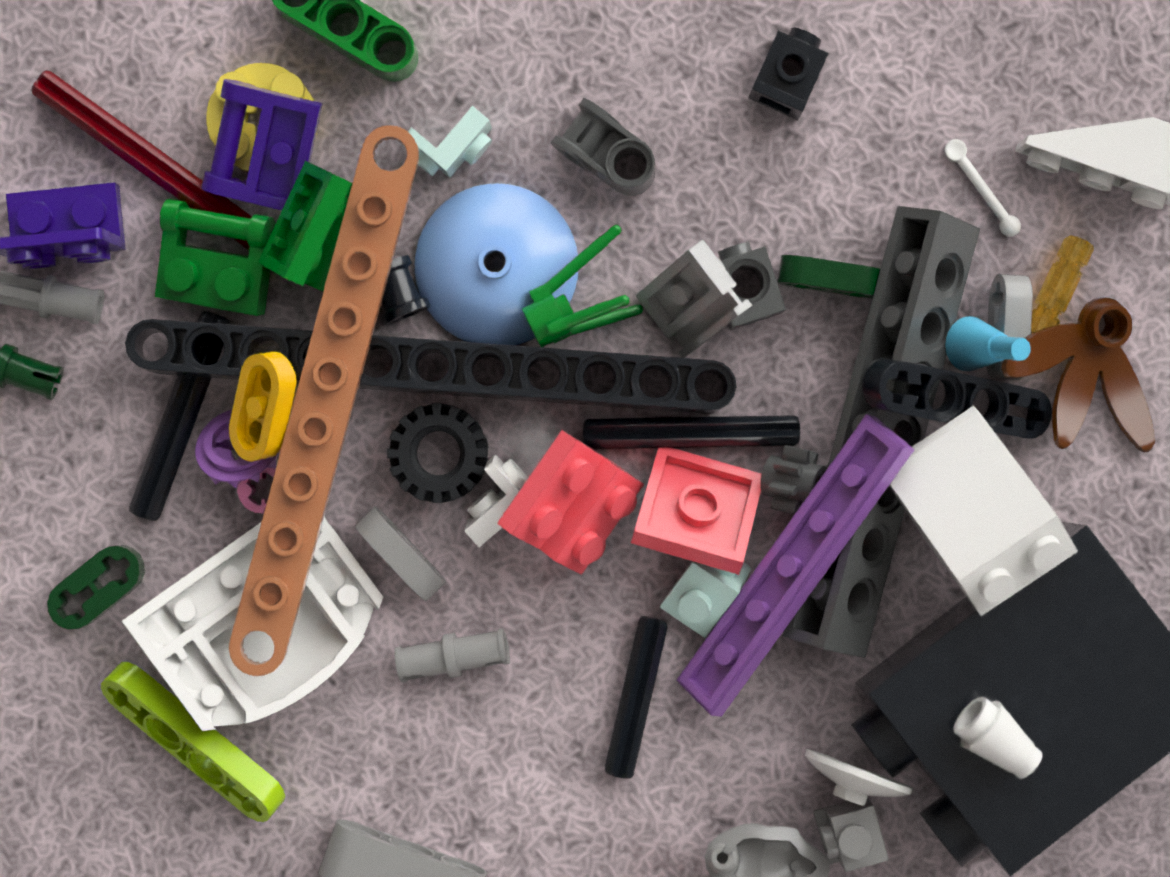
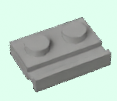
M704 240L688 249L635 295L665 336L669 339L674 335L683 347L678 352L682 358L695 351L752 306L748 299L741 302L732 290L737 284Z

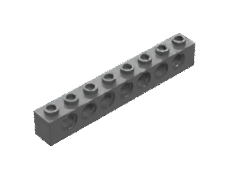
M897 206L827 468L866 414L878 418L911 447L924 439L929 419L872 407L866 401L863 393V378L866 370L872 363L880 359L906 361L943 369L947 355L945 348L946 337L949 329L956 322L980 228L943 211ZM888 379L886 390L908 394L910 384ZM940 380L934 382L929 391L928 400L932 408ZM890 486L887 487L790 621L782 636L820 649L866 658L905 512Z

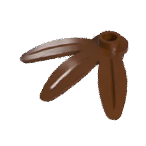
M1100 297L1088 302L1081 310L1077 323L1054 325L1033 332L1025 337L1031 347L1030 354L1025 360L1005 359L1002 362L1004 376L1007 378H1018L1046 371L1071 357L1057 385L1052 410L1054 442L1060 449H1066L1070 446L1078 435L1090 407L1098 375L1100 376L1108 408L1128 440L1144 453L1151 451L1155 444L1153 423L1144 393L1126 354L1120 347L1131 335L1132 318L1127 309L1112 298ZM1101 317H1103L1105 321L1104 330L1100 333L1099 322Z

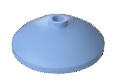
M510 184L478 185L449 198L427 221L421 232L415 253L416 284L421 298H427L430 307L427 308L429 313L445 330L455 337L466 342L516 346L535 339L522 311V308L534 303L529 291L545 284L578 255L572 232L562 215L538 194ZM498 252L505 257L506 263L501 271L490 272L485 268V259L490 253ZM578 272L552 293L554 298L565 294L568 302H571L578 280Z

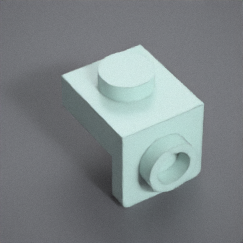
M474 106L467 111L437 148L412 127L408 131L415 139L419 149L418 165L431 176L440 169L450 178L464 161L473 165L492 142V139L487 136L492 129L490 120Z
M691 561L664 598L660 608L706 638L740 593L751 568L744 562L738 575Z

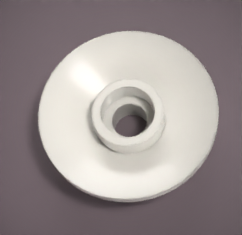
M806 749L804 754L816 769L836 783L833 795L852 803L865 806L868 796L900 797L911 795L913 788L875 772L838 761L831 756L810 749Z

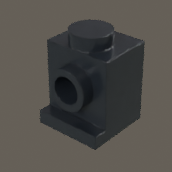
M795 27L791 28L789 35L778 31L748 99L798 121L829 54L819 49L822 42L821 39L808 31ZM788 58L797 60L802 65V72L797 76L787 75L782 68V62Z

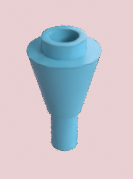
M973 316L957 320L949 329L945 343L949 361L957 369L966 372L975 371L1005 359L1023 361L1029 356L1031 350L1030 344L1025 338L1008 337L988 323Z

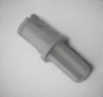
M0 271V304L39 311L40 317L46 319L51 314L98 324L105 299L104 290H93L59 283L57 277L48 275L46 279Z

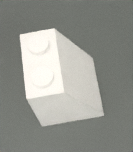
M974 405L912 446L915 449L889 485L923 539L981 616L1078 552L1057 514Z

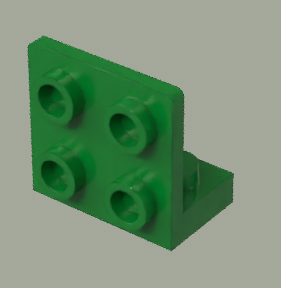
M305 161L258 263L287 280L301 286L306 284L323 292L352 183Z

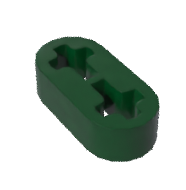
M781 255L777 283L788 287L873 299L880 269L806 256Z
M125 545L109 546L99 551L56 585L50 592L47 607L52 621L59 627L69 630L83 628L96 621L134 591L142 582L145 574V565L141 555L135 549ZM110 557L116 561L126 558L130 563V566L125 571L129 580L126 583L120 579L113 580L103 587L98 580L111 569L107 560ZM90 587L94 595L82 604V609L86 614L83 617L78 613L67 616L63 610L68 603L64 594L68 591L70 594L76 595Z

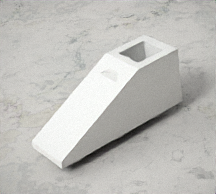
M1151 117L1029 135L1016 146L1015 152L1028 156L1026 163L1036 169L1058 173L1061 167L1080 174L1078 181L1085 186L1097 190L1110 191L1113 185L1133 192L1131 200L1142 206L1163 209L1164 204L1170 205V123Z

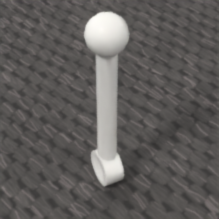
M959 139L949 141L944 149L945 157L951 162H957L999 219L1001 233L1008 237L1017 235L1021 229L1020 220L1006 212L966 157V144Z

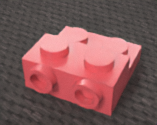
M561 430L497 524L511 535L540 549L555 562L582 575L589 564L597 561L603 555L606 547L605 540L619 520L631 514L635 509L637 494L644 484L613 461Z

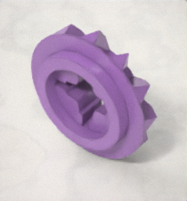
M231 409L216 416L203 428L196 442L195 456L201 470L209 476L215 485L223 481L237 488L243 480L252 479L259 482L262 471L266 468H276V456L257 461H246L241 457L238 460L235 459L231 452L234 448L229 436Z

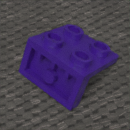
M115 182L6 194L10 237L0 238V255L7 257L8 264H22L23 269L50 268L56 266L55 257L62 256L64 258H77V263H99L111 260L110 251L126 250L119 184Z

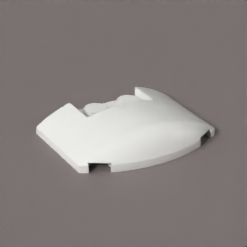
M325 517L323 518L286 657L273 672L263 676L245 674L234 665L229 654V642L261 522L122 620L125 628L201 731L216 730L214 726L247 724L290 706L327 680L349 658L365 635L363 634L366 631L373 609H379L383 596ZM253 631L248 633L244 639V653L249 659L262 663L272 657L274 643L268 634L262 631Z

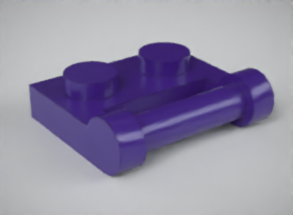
M224 79L220 97L225 99L211 171L204 172L201 189L212 194L282 211L304 162H310L323 103L259 88L241 81ZM249 105L261 108V114L247 180L244 181L232 175L246 108Z

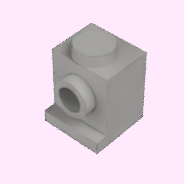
M868 798L865 806L845 801L813 810L829 865L840 862L844 871L849 872L889 861L876 811Z

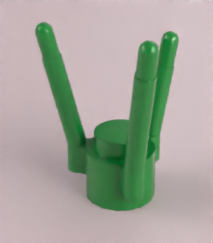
M613 225L603 235L599 236L545 284L529 291L534 303L522 308V311L541 348L551 343L555 344L572 335L642 314L643 307L640 304L622 309V307L627 306L630 302L627 295H621L575 313L565 294L556 298L552 295L621 233L622 229L619 225Z

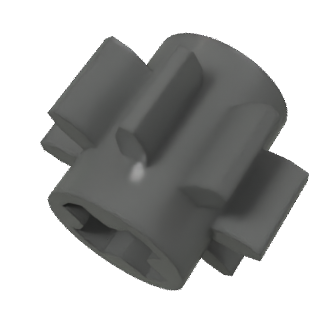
M785 445L782 457L771 455L767 459L761 475V491L763 495L773 497L771 509L791 514L797 512L827 470L826 466L816 464L819 455L817 452Z

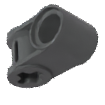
M583 98L578 105L581 111L562 137L555 136L550 143L574 164L587 172L593 173L617 192L627 196H636L644 193L651 187L655 179L656 167L652 150L645 142L622 127L608 112L592 101ZM627 155L640 157L646 163L644 174L634 180L621 178L616 173L615 167L622 157Z

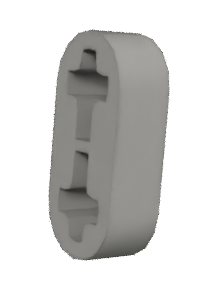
M998 274L991 285L988 324L1008 337L1025 338L1031 334L1033 293L1028 276ZM1003 361L987 366V372L993 379L1021 380L1023 378L1005 377L1002 372Z
M374 506L355 524V528L369 545L423 600H429L446 583L445 578L377 507Z

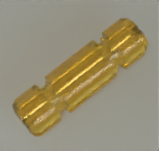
M1073 235L1067 236L1063 240L1057 253L1060 260L1052 264L1035 300L1038 307L1032 310L1031 334L1043 328L1060 324L1061 321L1057 317L1059 314L1065 313L1083 275L1079 270L1081 267L1087 266L1094 251V246L1087 240Z

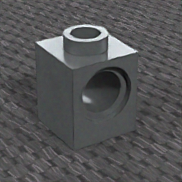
M744 242L718 252L720 261L730 276L738 270L747 269L754 272L760 280L758 295L748 298L752 306L728 324L729 330L782 314L786 310L765 246L752 250L750 243ZM738 296L741 302L746 300V298H741Z

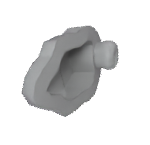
M751 823L733 827L719 834L708 845L705 854L706 869L712 877H827L830 871L828 858L819 849L807 843L797 829L786 826L767 827L758 823Z

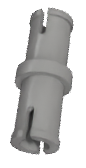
M504 628L493 632L457 638L455 633L444 634L441 641L407 647L399 646L395 648L394 652L396 670L401 682L448 673L450 678L461 677L463 670L497 664H510L509 645Z

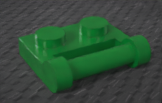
M167 199L163 203L160 212V227L163 232L155 297L254 316L265 315L271 270L258 263V260L275 226L274 218L255 214L249 219L189 208L187 202ZM187 230L246 240L249 245V254L246 256L186 245Z

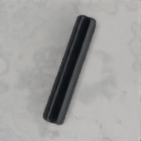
M641 616L638 620L605 763V772L614 777L631 779L634 775L668 629L667 623L658 618Z

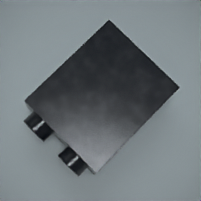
M1062 522L1078 552L982 616L969 599L965 597L855 682L874 707L854 721L851 726L892 778L915 761L922 768L942 796L919 814L961 867H964L985 850L1011 877L1170 753V631L1087 525ZM985 697L990 702L999 701L1034 743L1035 747L1042 752V759L1039 765L1026 778L1019 779L1013 773L961 746V738L954 733V725L964 708L976 698Z

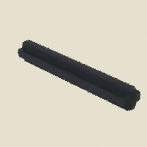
M203 311L198 319L200 323L231 325L230 320L226 317L209 311ZM212 336L203 340L199 345L198 358L201 364L207 366L218 362L224 346L221 338ZM177 376L129 505V512L135 516L151 521H157L160 518L211 378Z
M795 415L587 419L583 423V443L592 449L794 446L799 443L801 434L800 421Z

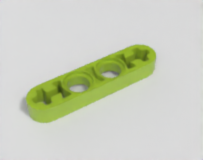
M121 662L101 682L103 695L115 709L249 818L258 822H266L284 802V790L273 776L217 730L201 731L178 698L137 665L130 662Z

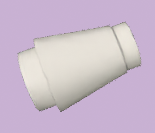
M978 697L964 708L955 722L954 733L961 738L960 744L962 747L1013 773L1019 779L1029 776L1042 759V752L1035 747L1034 743L999 701L990 702L985 697Z

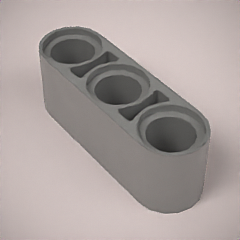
M339 819L336 820L318 875L320 877H486L487 872L467 861L353 821Z

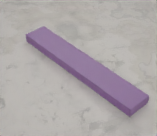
M869 414L864 416L742 587L738 596L677 678L680 685L711 716L722 717L914 452V448L878 418Z

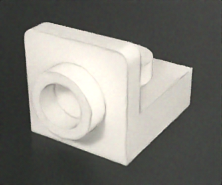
M496 454L486 462L484 470L502 491L496 494L492 488L489 489L467 509L472 517L467 520L464 531L478 547L482 546L502 528L497 522L528 479L524 471L512 459L503 463Z

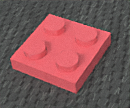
M658 447L631 544L739 575L744 563L761 493L762 473L672 447Z

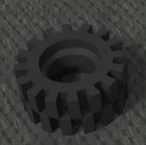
M442 403L419 406L408 415H404L398 421L397 428L392 430L389 438L391 440L390 448L387 449V459H390L391 464L389 469L392 476L400 483L399 486L405 492L412 494L414 498L433 503L454 501L471 492L483 478L484 468L489 460L488 441L480 424L464 410ZM442 431L450 434L457 441L460 448V458L456 467L444 475H434L427 472L418 460V446L421 440L432 432Z

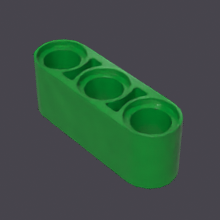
M272 0L277 10L289 23L381 79L390 82L402 81L408 78L417 67L418 51L410 33L400 24L360 0H308L300 7L287 6L285 0ZM342 13H352L359 17L357 28L347 36H338L331 31L333 20ZM389 41H398L406 46L404 58L394 65H386L378 61L380 48Z

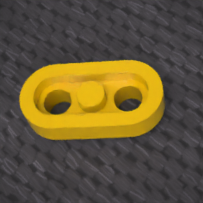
M279 352L253 354L244 361L241 368L229 422V436L236 453L246 461L272 458L282 448L296 389V374L289 360Z

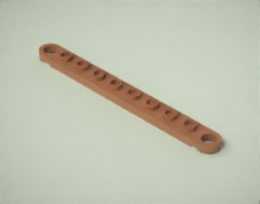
M381 126L373 130L363 143L229 642V654L234 665L243 673L251 676H263L273 672L286 657L419 164V149L413 136L398 126ZM384 140H398L406 147V161L397 170L386 171L376 164L374 158L375 149ZM262 631L271 637L274 643V653L268 661H263L262 663L254 662L244 653L243 644L248 633Z

